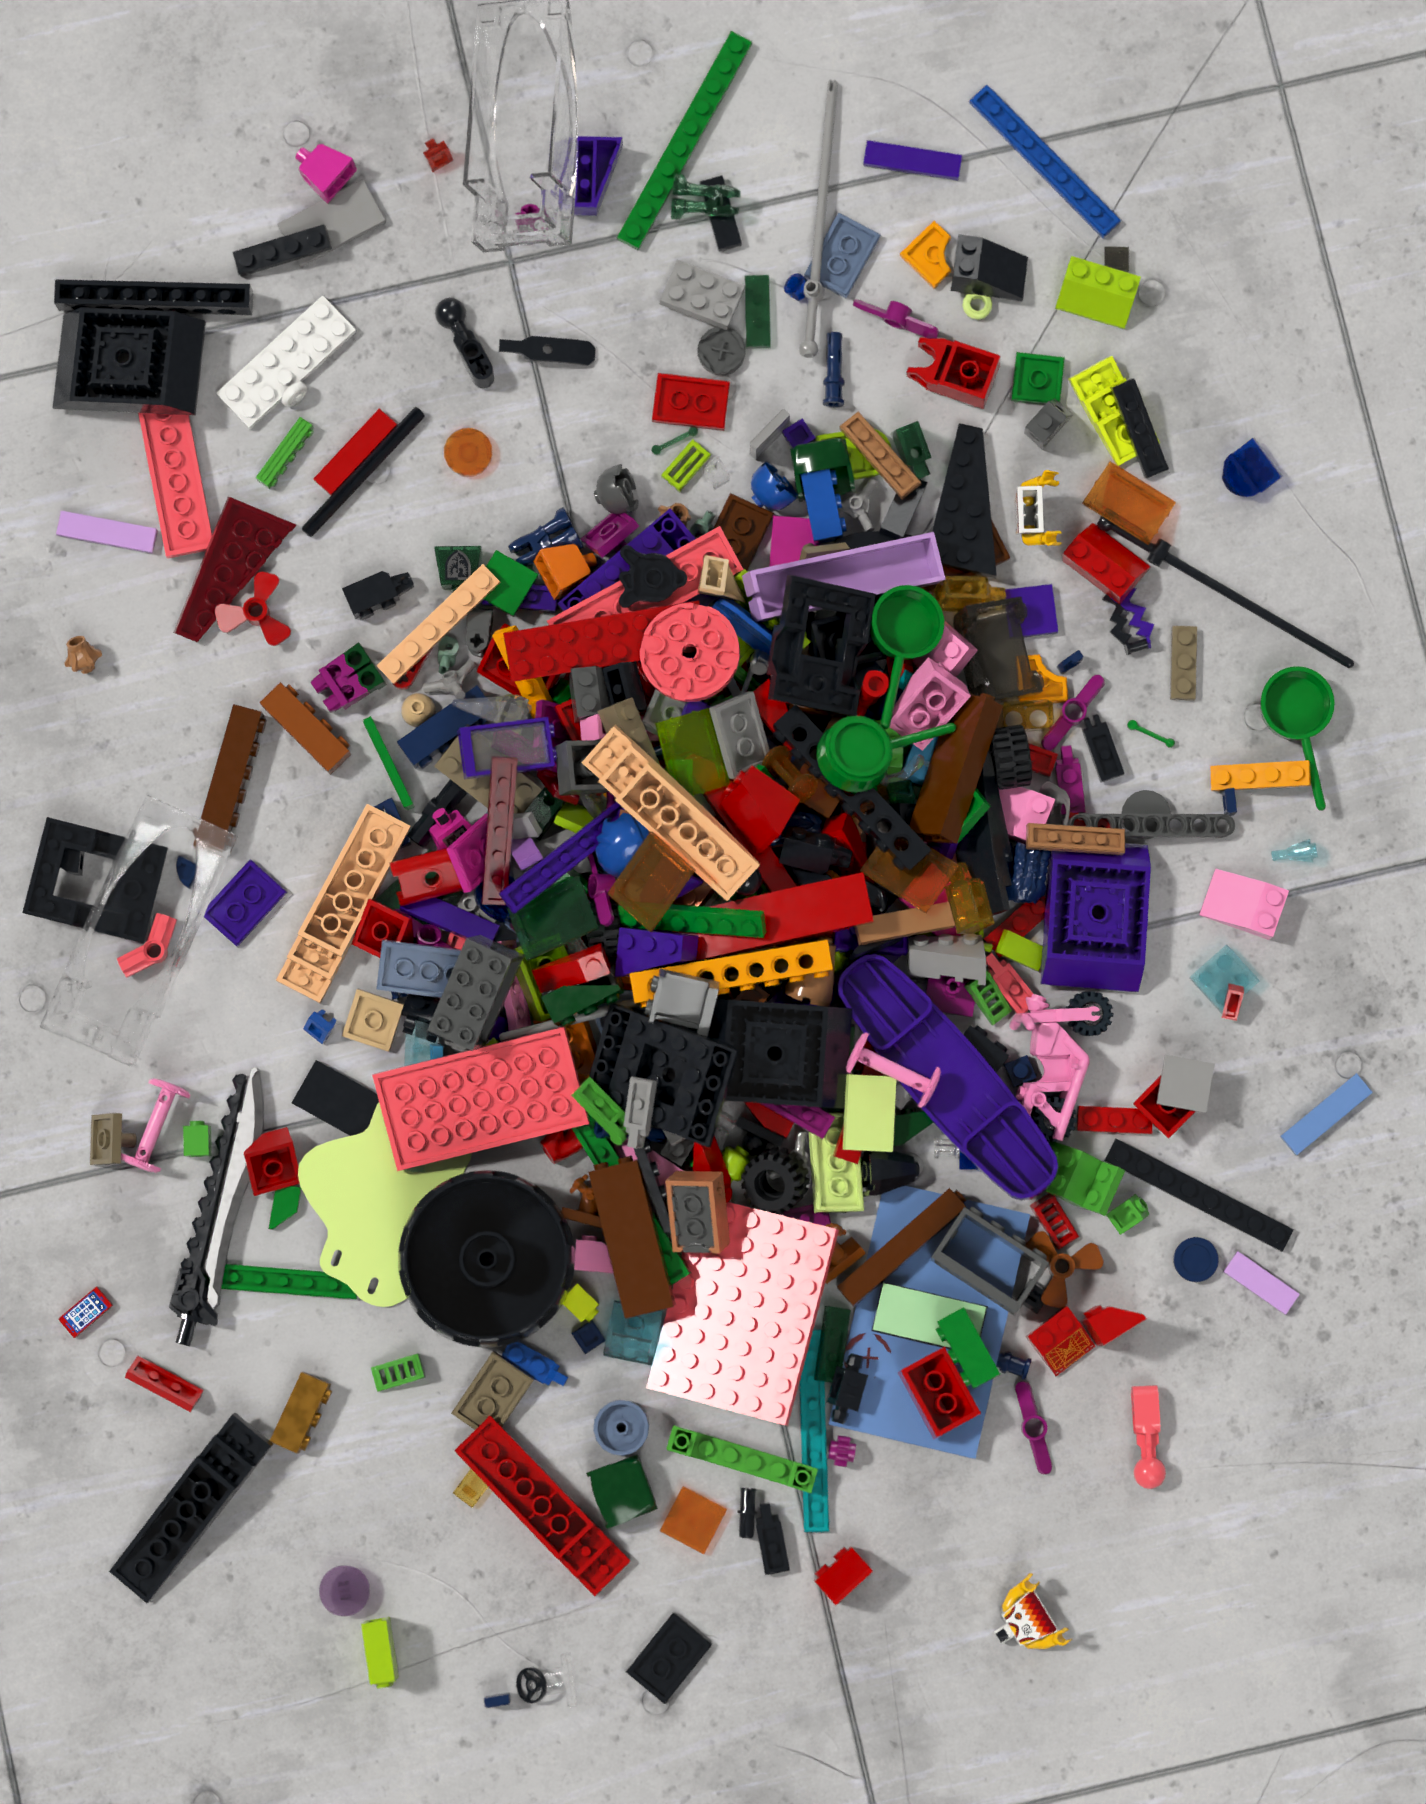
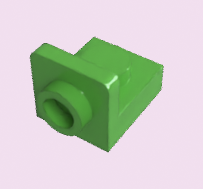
M1134 1194L1128 1200L1108 1212L1106 1216L1121 1235L1144 1220L1149 1215L1146 1202Z

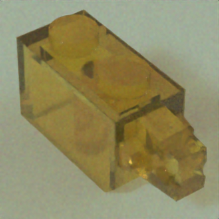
M945 576L946 580L938 583L934 589L936 600L942 611L984 612L987 607L1002 603L1006 598L1005 588L991 587L988 578L985 576Z
M956 863L950 866L951 884L945 886L957 934H974L995 924L984 882L980 879L971 878L966 863Z

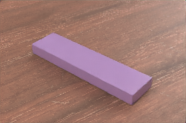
M61 511L56 535L153 554L158 530L146 526Z

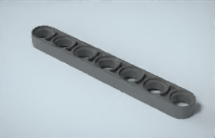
M1081 813L1071 817L1067 824L1073 826L1075 819L1079 818L1085 822L1086 827H1098V821L1106 819L1110 824V828L1122 829V821L1130 819L1133 822L1134 828L1131 832H1125V837L1222 838L1229 836L1235 830L1234 819L1226 814ZM1148 819H1153L1157 822L1158 827L1155 832H1149L1146 829L1145 824ZM1172 819H1177L1181 823V830L1177 833L1170 829L1169 823ZM1196 819H1201L1205 823V830L1201 833L1195 831L1193 827ZM1220 819L1226 820L1229 824V829L1225 833L1217 828V822Z

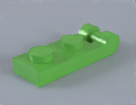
M590 1077L587 1078L571 1096L610 1135V1139L614 1144L622 1145L626 1140V1135H629V1133H626V1127H623L625 1112ZM616 1121L620 1124V1128L615 1124Z

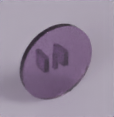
M341 1565L329 1570L322 1578L319 1587V1596L322 1604L329 1612L337 1616L356 1614L366 1605L370 1594V1586L366 1576L359 1569L349 1565Z

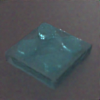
M1227 944L1189 977L1221 1014L1223 1012L1228 983L1244 986L1245 995L1260 982Z

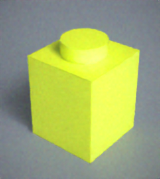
M578 1283L568 1292L563 1302V1305L581 1322L585 1319L590 1322L599 1313L596 1309L599 1304Z

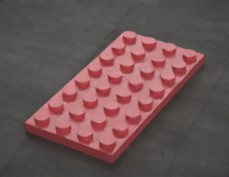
M565 1027L372 1075L397 1171L590 1123L588 1112L571 1096L580 1086Z

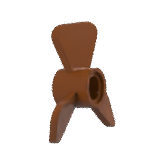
M1039 1231L1025 1245L1032 1252L1036 1248L1047 1256L1046 1261L1049 1262L1048 1270L1053 1277L1045 1288L1041 1300L1043 1304L1064 1308L1067 1305L1065 1278L1071 1276L1075 1269L1097 1270L1103 1266L1100 1250L1094 1243L1086 1244L1072 1256L1064 1253L1057 1254L1048 1234L1044 1231ZM1059 1259L1065 1260L1068 1264V1269L1063 1274L1055 1269V1263Z

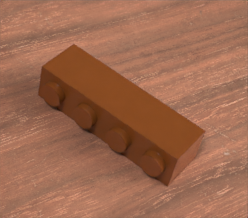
M280 682L259 703L331 775L351 756L348 750L350 745L343 737L339 736L336 738L331 733L333 728L325 719L319 721L313 715L316 711L308 702L305 701L302 704L296 698L299 694L291 685L288 684L285 687Z

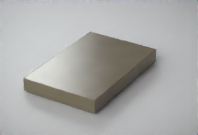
M493 1351L451 1414L474 1430L490 1415L503 1427L534 1381V1378Z

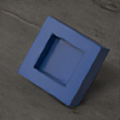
M320 1010L317 1013L314 1011L303 1028L321 1044L328 1039L336 1023L335 1018L331 1019L330 1022L323 1018L325 1010Z

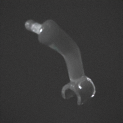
M920 754L915 755L901 771L889 775L887 772L879 784L889 786V783L906 780L923 765L928 767L930 762L924 761V757Z

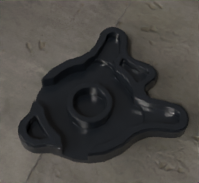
M629 545L623 546L620 550V556L630 567L629 571L619 574V580L624 586V592L619 598V604L623 608H628L639 601L661 602L670 597L677 588L684 586L687 582L686 573L679 570L671 560L662 554H642Z

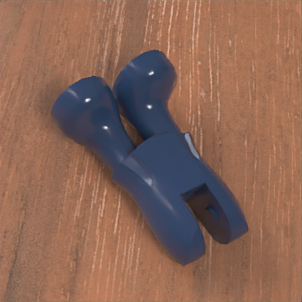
M562 507L556 511L551 521L543 526L540 525L533 532L514 540L508 548L511 553H516L528 547L530 552L515 560L527 567L534 563L533 561L541 549L575 544L580 550L584 546L576 530L572 527L573 524L567 512ZM567 529L557 537L550 539L549 535L559 530Z

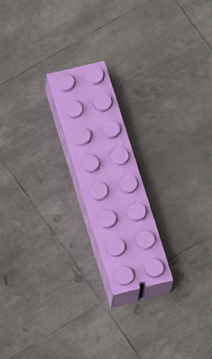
M934 532L756 569L742 575L747 597H752L748 604L752 620L755 623L781 618L787 575L875 593V598L882 596L885 592L897 586L912 585L922 588L936 585L946 580ZM809 606V612L822 609Z

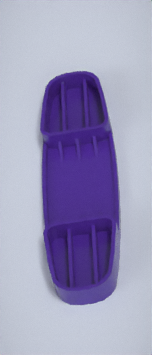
M876 954L864 955L846 968L840 976L838 983L839 996L846 1008H852V1019L861 1032L869 1034L867 1040L876 1053L928 1079H931L937 1067L940 1068L941 1075L935 1091L926 1106L921 1107L934 1124L984 1175L1011 1198L1021 1201L1031 1200L1045 1191L1057 1175L1058 1163L1055 1153L1023 1105L1018 1102L1002 1079L969 1040L931 1001L928 995L885 957ZM899 1081L919 1105L923 1092Z

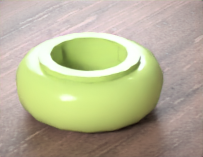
M966 294L962 304L965 314L976 320L988 316L993 305L991 297L975 294ZM973 299H980L984 302L985 306L982 310L976 311L972 309L970 303Z

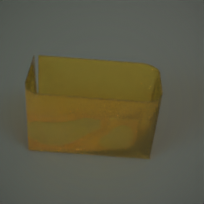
M1049 700L1006 701L1002 703L1003 727L1008 726L1005 722V717L1012 711L1021 714V725L1025 731L1050 730L1054 723L1053 704ZM1035 710H1041L1047 716L1046 723L1041 727H1035L1030 722V715Z

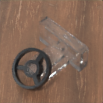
M571 1653L560 1655L562 1667L544 1670L528 1667L521 1670L516 1679V1688L521 1699L527 1703H536L541 1701L545 1695L566 1692L567 1706L578 1705ZM527 1671H533V1676L529 1674ZM523 1675L526 1679L527 1696L523 1693L521 1687ZM536 1692V1697L538 1698L536 1700H531L532 1696Z

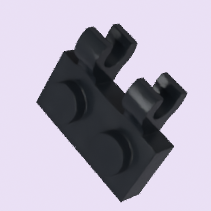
M408 994L401 1015L406 1016L402 1032L412 1035L417 1021L430 1025L440 1000L429 996ZM427 1031L426 1040L436 1043L438 1035Z

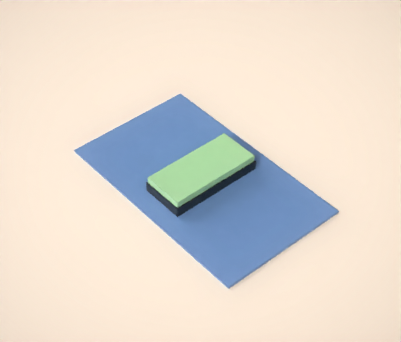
M905 1185L881 1194L866 1261L942 1194ZM970 1200L963 1203L968 1210L974 1207L983 1213V1219L988 1223H991L993 1220L1005 1228L1004 1233L1009 1237H1012L1014 1234L1025 1240L1030 1214ZM957 1217L856 1305L842 1368L847 1369L846 1361L851 1353L862 1356L863 1364L862 1369L859 1368V1373L868 1375L858 1412L848 1409L847 1413L849 1415L844 1424L833 1422L830 1416L829 1425L976 1459L993 1379L973 1389L972 1385L966 1386L981 1414L933 1439L898 1375L900 1370L944 1346L947 1351L951 1349L948 1341L942 1342L935 1329L939 1327L937 1321L963 1307L992 1360L997 1365L1008 1311L931 1261L932 1255ZM965 1218L956 1236L950 1241L943 1253L1012 1298L1021 1254ZM959 1362L954 1364L959 1374L963 1372Z

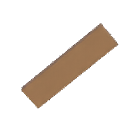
M859 412L840 425L839 429L901 499L921 485V481Z
M1028 823L1026 825V849L1123 855L1125 853V829Z
M945 902L873 916V923L854 926L859 945L949 929L955 926L950 904Z

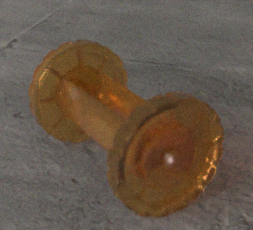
M784 745L776 746L765 755L762 765L767 768L770 774H778L789 786L788 791L800 799L799 803L806 801L816 792L818 787L817 779L812 774L802 775L790 762L792 754L788 747Z

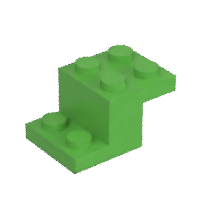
M1050 1141L1049 1145L1057 1157L1058 1171L1055 1180L1044 1192L1053 1194L1074 1206L1106 1216L1125 1170L1102 1162L1084 1151Z

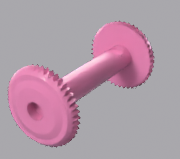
M862 1034L847 1061V1072L851 1073L856 1061L863 1063L923 1092L918 1107L926 1106L939 1082L940 1068L937 1067L931 1079H928L864 1048L863 1046L869 1034Z
M153 1078L149 1080V1083L162 1089L134 1158L121 1153V1160L148 1172L158 1173L161 1171V1168L148 1162L175 1094L188 1099L190 1094L179 1086Z

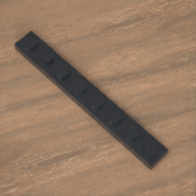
M1114 1139L1104 1159L1105 1162L1125 1170L1126 1173L1280 1252H1283L1293 1232L1292 1228L1118 1139Z

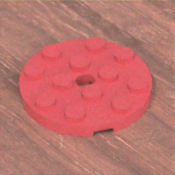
M694 603L675 605L658 614L646 628L640 648L641 665L652 686L666 697L683 702L705 700L723 690L735 675L740 659L738 637L729 620L712 607L696 605ZM687 647L697 649L694 658L683 656V652Z

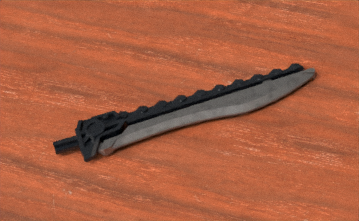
M256 1067L251 1069L241 1112L240 1107L247 1083L246 1075L236 1074L232 1079L236 1093L230 1095L226 1100L230 1114L225 1115L221 1119L225 1132L224 1135H219L215 1140L219 1154L213 1156L209 1161L213 1175L207 1176L203 1182L207 1196L201 1197L198 1201L202 1214L201 1217H196L192 1222L196 1235L186 1243L190 1257L184 1258L180 1264L182 1268H179L169 1308L177 1314V1317L182 1318L175 1343L189 1347L196 1323L211 1324L212 1326L218 1325V1314L214 1309L220 1305V1294L233 1227L250 1181L243 1152L263 1134L264 1103L260 1070ZM237 1122H239L238 1128H237L236 1137H235V1141H234V1146H233V1150H232V1154H231V1158H230V1163H229V1167H228V1171H227V1176H226V1180H225V1184H224V1189H223V1193H222V1197H221V1201H220V1206H219V1210H218V1214H217V1219H216V1223H215V1227H214V1232H213V1236H212V1240H211V1244H210V1249H209V1253H208V1257H207V1262H206V1266H205V1270H204V1268H203V1267H204V1262H205V1258H206V1254H207V1249H208V1245H209V1241H210V1236H211V1232H212V1228H213V1224H214V1219H215V1215H216V1211H217V1206H218V1202H219V1198H220V1193H221V1189H222V1185H223V1181H224V1176H225V1172H226V1168H227V1163H228V1159H229V1155H230V1150H231V1146H232V1142H233V1138H234V1133H235V1129H236Z

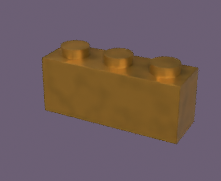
M301 1372L270 1442L296 1454L300 1453L301 1449L305 1451L311 1439L308 1436L311 1426L316 1428L322 1415L318 1411L322 1403L326 1405L332 1391L329 1390L331 1384Z

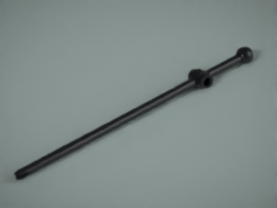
M1108 512L1103 513L1097 522L1100 530L1104 532L1111 530L1149 553L1146 560L1157 567L1161 565L1162 561L1170 564L1347 668L1354 666V661L1173 556L1168 552L1171 548L1168 542L1159 538L1156 544H1153L1115 522V517Z

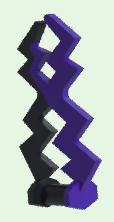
M1133 588L1120 605L1108 595H1105L1102 599L1116 606L1110 618V621L1116 623L1110 633L1124 645L1126 655L1151 648L1150 635L1154 624L1141 620L1146 610L1145 607L1130 602L1136 588ZM1123 610L1134 613L1129 625L1139 628L1136 635L1142 636L1144 639L1132 643L1127 642L1132 635L1121 632L1128 620L1119 616Z

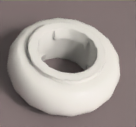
M302 381L290 385L283 393V405L291 407L300 402L307 392V385Z

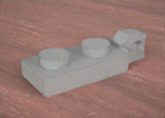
M640 1077L630 1078L623 1127H626V1133H629L627 1147L636 1149L644 1147L645 1137H648L651 1127L657 1081Z

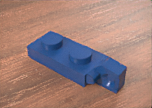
M520 1342L507 1345L502 1354V1357L542 1384L550 1385L554 1381L564 1386L568 1380L567 1376L558 1372L560 1365L556 1364L555 1361Z

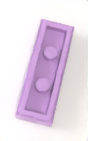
M1238 1251L1223 1271L1284 1315L1287 1314L1300 1295Z

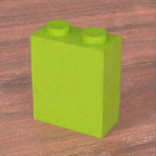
M390 1617L366 1620L361 1623L370 1685L376 1684L377 1689L390 1687L394 1684L393 1681L399 1678Z

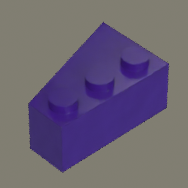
M574 136L573 215H598L623 148V137Z
M619 927L615 977H630V973L696 961L699 936L643 928Z

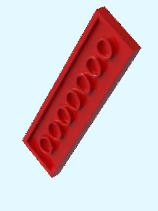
M698 600V601H692V602H686V603H694V604H696V605H700L699 600ZM679 604L503 633L511 682L569 673L573 668L605 667L621 662L641 661L640 648L646 628L658 614ZM687 647L683 653L694 652L697 649Z

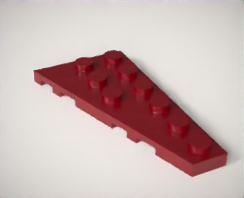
M228 496L173 633L198 642L216 621V606L218 604L229 605L233 601V598L246 586L271 553L283 542L282 540L296 527V524Z

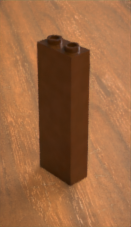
M970 693L971 697L948 722L954 723L956 730L952 733L941 735L938 738L909 824L911 829L923 841L958 843L962 825L966 819L1003 705L994 701L995 697L992 695L981 693L980 696H976Z
M632 1156L617 1159L618 1164L609 1166L608 1162L593 1165L594 1170L588 1172L625 1319L671 1308L676 1305L645 1179L638 1159L633 1160Z

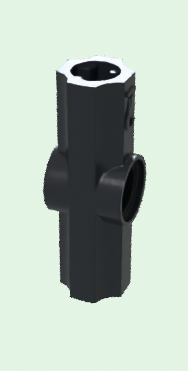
M450 779L437 797H433L422 811L421 818L407 834L408 837L424 849L432 839L429 830L436 824L432 817L434 812L444 808L450 814L466 796L467 792Z

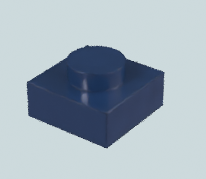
M1027 1055L1004 1064L1013 1088L1037 1078Z

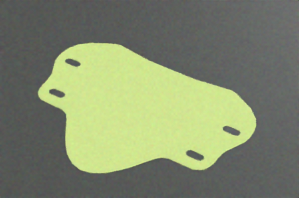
M380 1103L377 1104L369 1127L364 1132L326 1142L306 1153L299 1163L298 1178L300 1187L328 1230V1237L320 1256L321 1269L329 1276L347 1284L361 1300L371 1305L388 1307L404 1301L407 1297L401 1284L398 1267L399 1244L404 1226L413 1209L428 1192L442 1182L464 1173L471 1160L472 1153L397 1171ZM336 1250H340L342 1256L339 1264L332 1266L333 1254ZM375 1277L379 1280L374 1294H369L368 1287L370 1281Z

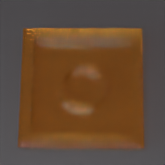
M682 1486L660 1532L704 1554L727 1509Z

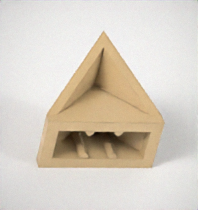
M705 555L697 593L745 602L729 566V560Z

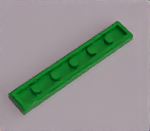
M226 1264L221 1288L226 1290L358 1299V1296L347 1284L329 1276L323 1271Z

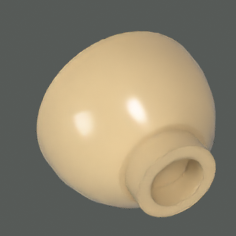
M415 693L404 700L401 714L407 724L418 727L435 715V705L427 695Z

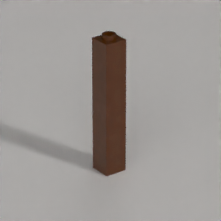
M949 1188L839 1284L837 1289L855 1307L958 1217L963 1208H966L963 1203L967 1200L958 1190L953 1192Z

